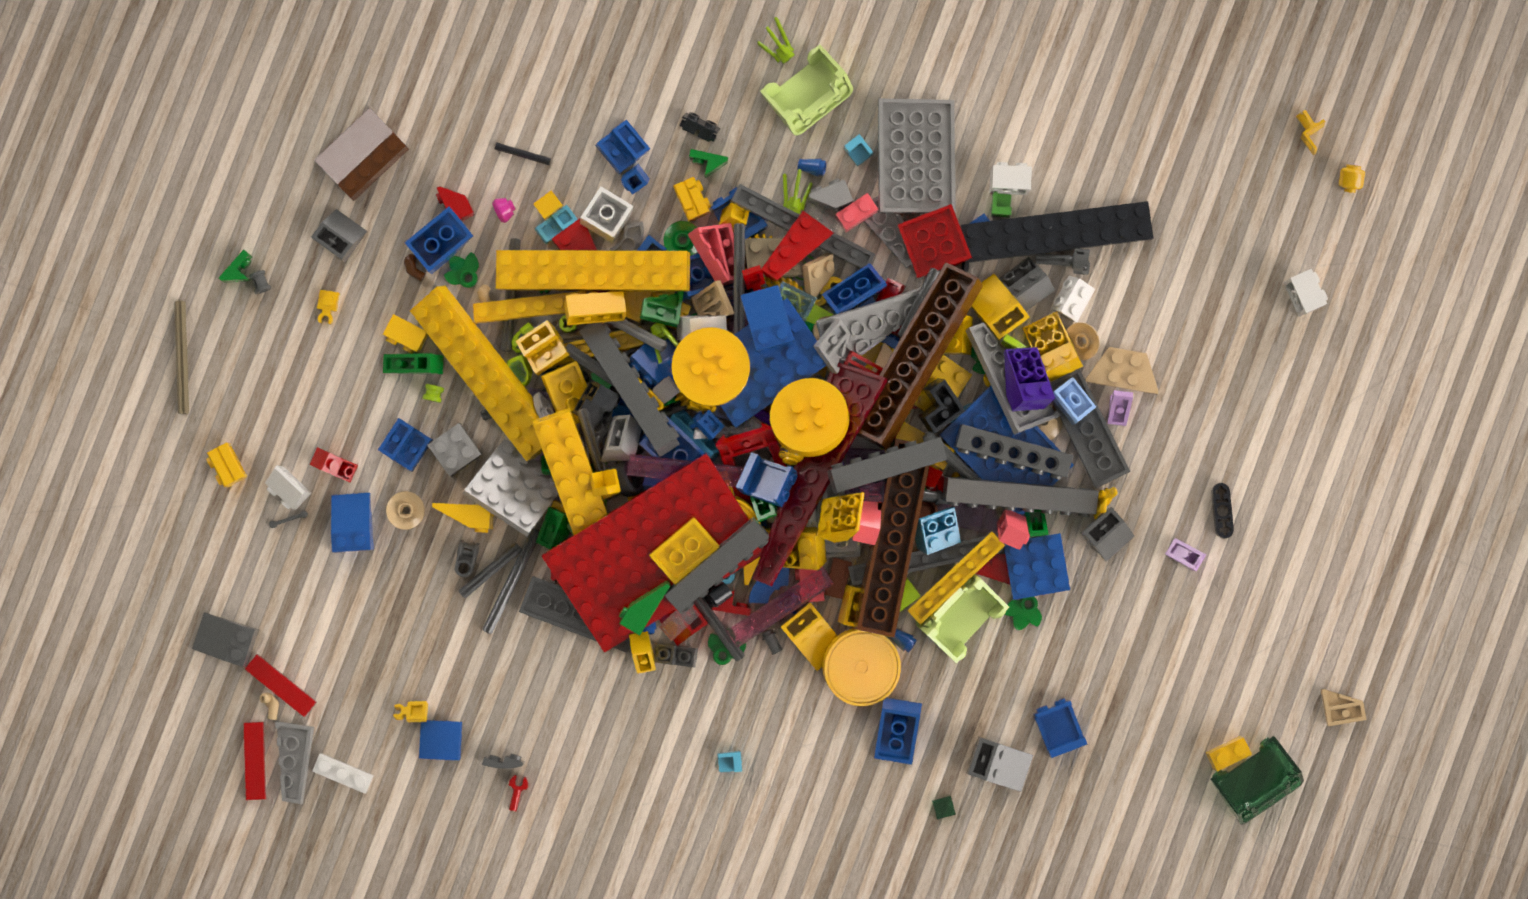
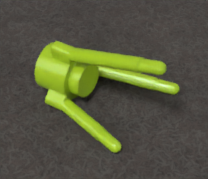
M775 17L774 20L785 44L782 45L768 26L766 27L767 32L779 47L776 50L777 54L760 41L757 44L774 57L777 63L781 61L785 64L795 56L793 53L794 49L790 45L779 19Z
M798 169L794 195L789 197V200L787 175L783 174V206L797 214H800L801 210L804 211L806 200L813 183H809L802 201L800 198H797L801 169Z
M655 323L650 328L653 335L663 340L668 338L674 346H678V341L673 337L666 325ZM655 349L657 360L661 363L660 351Z

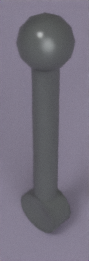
M302 511L300 514L279 521H270L269 526L276 528L279 524L300 517L306 518L308 513L307 511Z

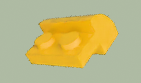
M548 320L516 340L522 354L527 358L536 375H540L570 355L563 343L562 337Z

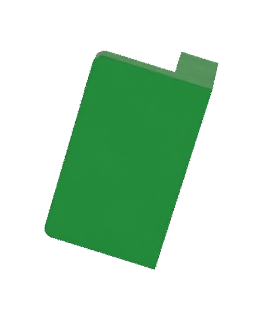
M549 507L536 543L551 550L567 540L570 530L567 528L569 521L566 513L554 507Z

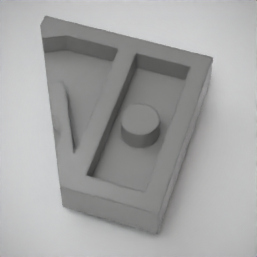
M835 319L813 346L830 371L836 374L840 369L837 367L839 359L844 356L845 346L850 337V332L840 319Z

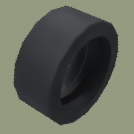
M638 460L621 461L614 466L613 469L617 470L621 495L632 497L644 491L643 483L646 472ZM627 470L632 476L633 485L628 480Z

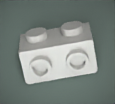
M1068 276L1058 296L1054 299L1051 309L1060 312L1073 322H1078L1095 289L1079 278Z

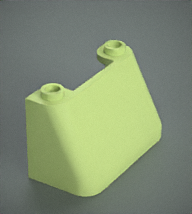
M818 45L808 53L807 61L809 64L784 84L779 86L774 82L768 83L760 90L765 100L794 135H800L845 101L853 92V86L846 72L821 45Z
M974 574L921 625L916 621V626L955 663H958L959 660L966 656L967 647L964 644L989 617L996 619L1004 616L1009 606L981 578Z

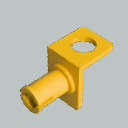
M1304 110L1296 116L1305 128V131L1302 132L1301 140L1312 155H1315L1317 147L1309 136L1323 128L1326 121L1323 119L1315 123L1307 111Z

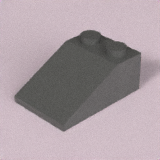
M204 612L192 649L245 667L249 663L259 629Z

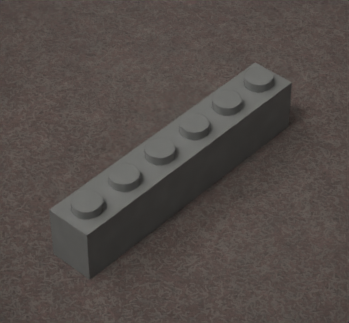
M928 436L923 438L924 442L918 444L916 440L905 443V447L901 449L895 446L886 449L887 453L881 455L879 451L868 454L869 458L864 460L861 457L850 460L851 464L843 466V462L831 465L832 469L828 470L827 473L833 493H839L947 460L941 437Z
M753 516L676 585L673 584L669 587L665 597L679 613L683 610L688 611L698 597L702 599L708 594V589L712 585H719L724 580V575L728 572L730 574L739 567L737 564L742 560L747 561L754 554L753 551L757 547L759 549L764 547L768 543V532Z

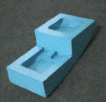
M565 205L552 214L549 219L535 227V231L543 242L548 244L554 236L578 219L570 208Z

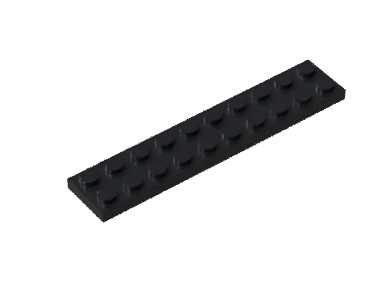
M1148 201L960 225L972 256L971 259L965 261V264L1154 239Z

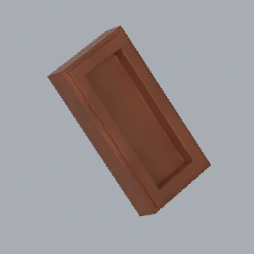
M833 558L824 595L843 600L849 577L848 567L852 566V562Z

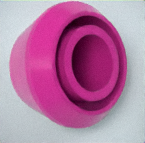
M498 198L492 202L499 220L507 223L514 215L513 211L516 210L512 200L508 201L506 198Z

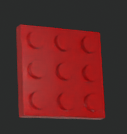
M952 204L898 224L918 279L927 276L930 268L940 271L945 262L956 265L972 258Z

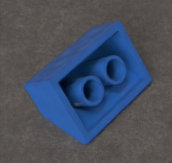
M869 263L824 292L822 296L833 314L837 315L855 309L869 298L886 289L887 284Z

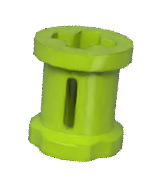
M566 315L560 318L559 326L563 332H574L577 329V325H573L571 328H564L566 326L564 324Z

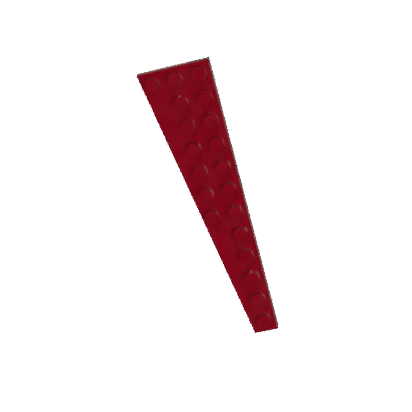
M839 362L837 365L840 368L839 372L836 374L830 371L827 382L841 392L849 411L848 430L843 440L833 450L820 456L804 457L801 462L795 465L794 469L798 472L797 480L791 486L788 500L784 502L783 507L778 509L769 538L767 539L768 543L764 546L752 578L753 580L772 586L830 484L827 471L832 469L831 465L843 461L888 380L887 378Z

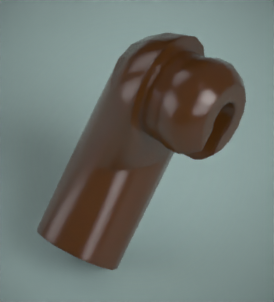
M409 254L404 259L406 272L417 280L422 281L426 273L416 268L417 257L414 254Z

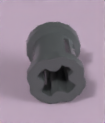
M265 270L249 275L256 289L254 291L255 294L264 293L271 289V285H268L265 277Z

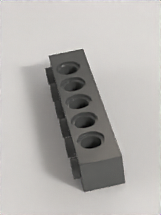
M963 424L959 425L954 447L958 448V452L968 455L970 451L977 453L976 457L986 460L988 456L993 457L995 462L1006 465V462L1014 463L1013 467L1022 470L1026 466L1032 468L1033 473L1043 475V472L1051 473V478L1059 480L1062 477H1068L1073 459L1071 454ZM978 437L981 441L978 448H974L971 444L972 439ZM993 442L999 445V450L996 453H992L990 450V445ZM1012 447L1017 449V456L1015 458H1011L1008 454ZM1031 452L1036 456V460L1033 463L1027 461V456ZM1051 457L1054 460V466L1047 468L1045 462Z

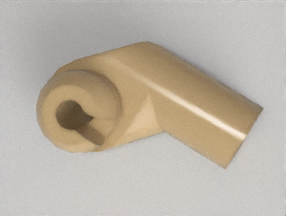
M484 284L478 288L477 294L480 303L493 301L489 297L490 287Z
M271 693L261 694L260 702L269 708L267 719L277 720L278 700Z

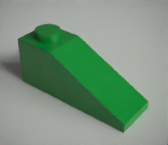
M431 353L383 354V373L443 375L444 355Z
M663 582L631 602L628 608L624 607L619 614L621 618L620 624L640 636L669 589L670 582Z

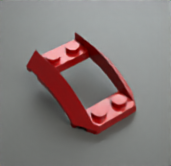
M762 422L761 428L728 438L723 434L716 443L735 496L744 499L752 507L753 504L750 496L742 494L736 488L740 479V473L734 456L768 446L774 462L786 467L783 459L779 457L780 447L772 427Z

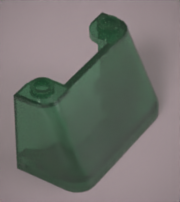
M1275 736L1262 740L1259 752L1230 772L1220 770L1215 772L1210 779L1241 825L1251 821L1295 791L1304 782L1302 771Z

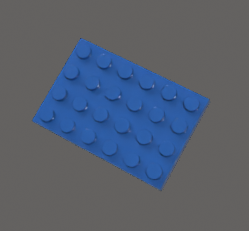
M788 298L783 300L794 342L756 352L749 325L734 334L746 348L750 361L749 378L742 392L732 401L720 405L735 428L773 403L777 394L785 386L794 381L809 378L827 366L813 347L817 342L816 338Z
M991 385L965 409L964 413L959 415L939 434L981 480L1051 486L1059 480L1051 478V473L1043 472V475L1033 473L1032 468L1026 466L1022 470L1013 467L1014 463L1006 462V465L995 462L993 457L988 456L986 460L976 457L977 453L970 451L968 455L958 452V448L954 447L959 425L963 424L1060 451L1038 426L1014 435ZM978 437L972 439L971 444L974 448H978L981 441ZM996 442L990 445L991 452H998L999 445ZM1014 447L1010 448L1008 452L1011 458L1017 456V449ZM1031 452L1027 456V461L1033 463L1036 460V456ZM1051 457L1046 460V467L1052 468L1054 466V460ZM1015 507L1014 512L1021 515L1025 513V511H1022V508Z

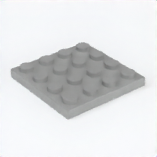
M505 438L463 492V495L525 536L530 534L559 495L552 476L542 474L541 462L536 459L526 461L516 447Z

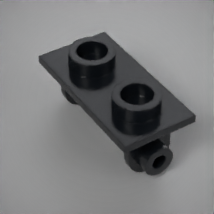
M686 112L682 116L683 119L679 125L682 127V130L693 135L699 129L700 132L697 137L708 142H714L717 137L714 133L717 134L721 129L717 127L716 123L710 120L704 121L693 112Z

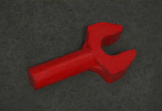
M514 775L509 781V786L513 789L509 810L515 812L517 811L521 792L527 790L529 786L527 777H524L523 784L518 786L516 784L517 775Z

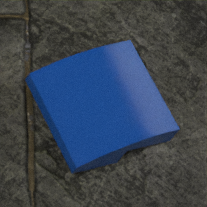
M627 119L595 145L619 175L651 149Z
M398 418L378 448V451L413 472L428 449V444L433 439Z
M438 720L421 722L419 759L460 760L462 722Z

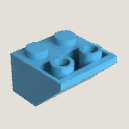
M952 506L918 520L915 534L917 549L929 555L961 543L955 507Z

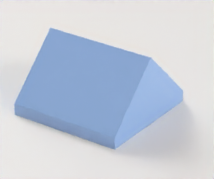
M1074 377L1070 378L1053 392L1055 396L1053 401L1072 425L1079 422L1096 408Z

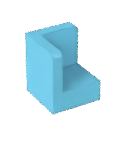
M860 134L844 145V150L857 166L873 155V151Z
M741 751L717 754L719 772H742Z

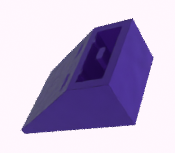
M1038 348L1004 350L1006 395L1012 412L1046 408L1055 399Z

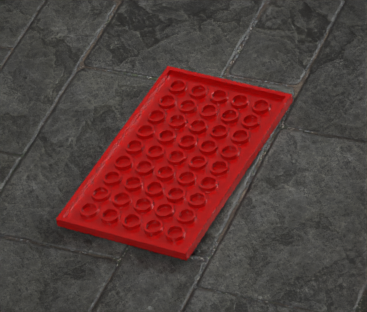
M707 453L542 554L541 557L604 653L628 639L630 634H635L620 624L621 618L619 614L624 607L628 608L631 602L665 581L670 582V587L674 584L649 556L656 548L693 517L696 518L718 545L749 521V518ZM757 547L753 551V556L747 561L742 560L737 564L739 567L733 573L761 557L764 547L761 549ZM728 572L723 578L725 579L731 574ZM665 595L645 628L676 609Z

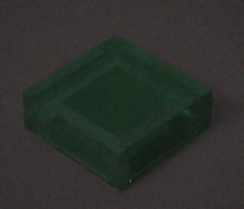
M951 795L932 800L937 819L956 815Z

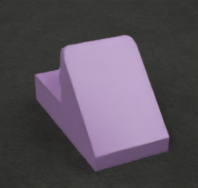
M1114 390L1113 395L1110 396L1107 424L1127 425L1133 400L1132 392Z
M1176 538L1165 553V555L1192 571H1197L1206 557V554Z

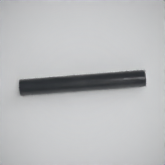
M498 142L495 144V150L545 165H550L551 158Z

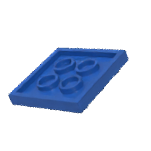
M1061 533L1029 538L1028 542L1023 544L1020 550L1005 544L1004 553L1013 600L1070 590Z

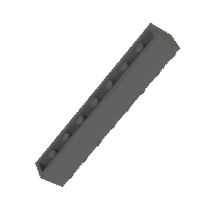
M590 323L579 330L658 455L661 457L680 445L676 439L679 437L674 427L669 428L667 425L669 419L664 412L660 413L658 411L659 404L654 396L650 398L647 394L650 390L645 382L640 383L637 379L640 377L635 367L630 368L628 365L630 359L625 352L621 353L618 348L621 346L615 337L611 339L609 336L611 330L607 324Z
M944 476L942 500L946 501L947 505L952 506L966 503L967 507H978V504L985 505V508L988 509L1004 506V510L1015 511L1016 507L1022 508V511L1034 512V509H1040L1041 513L1052 514L1053 511H1060L1061 515H1071V512H1076L1078 516L1090 517V514H1096L1099 491L1086 488Z

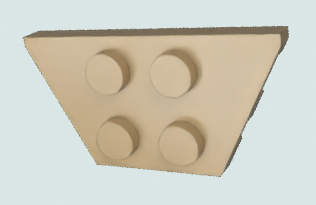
M1108 347L1085 378L1087 383L1158 394V388L1147 353Z

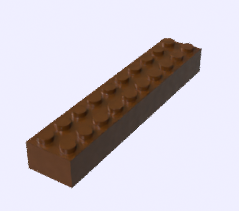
M945 262L879 376L885 377L888 380L857 436L884 450L890 447L981 291L983 284L978 277Z
M894 439L890 448L898 446V449L904 448L905 443L910 441ZM930 465L883 479V487L880 494L882 502L878 503V510H881L880 531L876 544H870L853 625L855 630L895 637Z

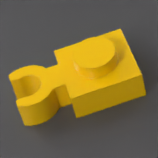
M320 290L317 309L322 310V313L318 316L319 323H322L323 317L328 316V324L332 325L333 316L331 312H337L339 292Z
M410 701L407 707L401 704L394 705L396 710H401L399 714H393L395 720H403L406 717L407 722H427V701Z

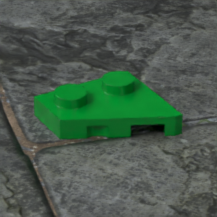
M678 291L676 294H662L658 297L644 298L640 319L677 328L684 292Z

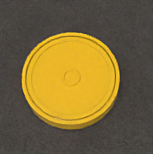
M707 327L691 332L678 344L672 358V375L678 389L690 401L703 406H719L735 399L746 386L750 374L749 356L743 343L729 331L720 328Z
M805 378L788 384L777 394L770 410V423L777 441L783 448L798 456L815 457L833 450L843 440L849 426V411L843 395L835 386L821 379Z
M852 628L842 632L831 641L823 657L822 669L828 687L840 700L854 706H869L884 700L895 689L900 678L901 661L897 649L886 636Z

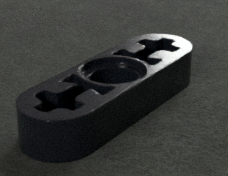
M1218 483L1211 490L1216 535L1225 539L1231 537L1234 532L1231 495L1228 485ZM1219 486L1226 491L1222 494V499H1227V503H1216V500H1220V495L1216 494ZM1220 505L1227 507V515L1220 516L1217 509ZM1229 518V522L1225 521V527L1229 528V531L1224 535L1223 532H1220V528H1223V522L1218 523V519Z

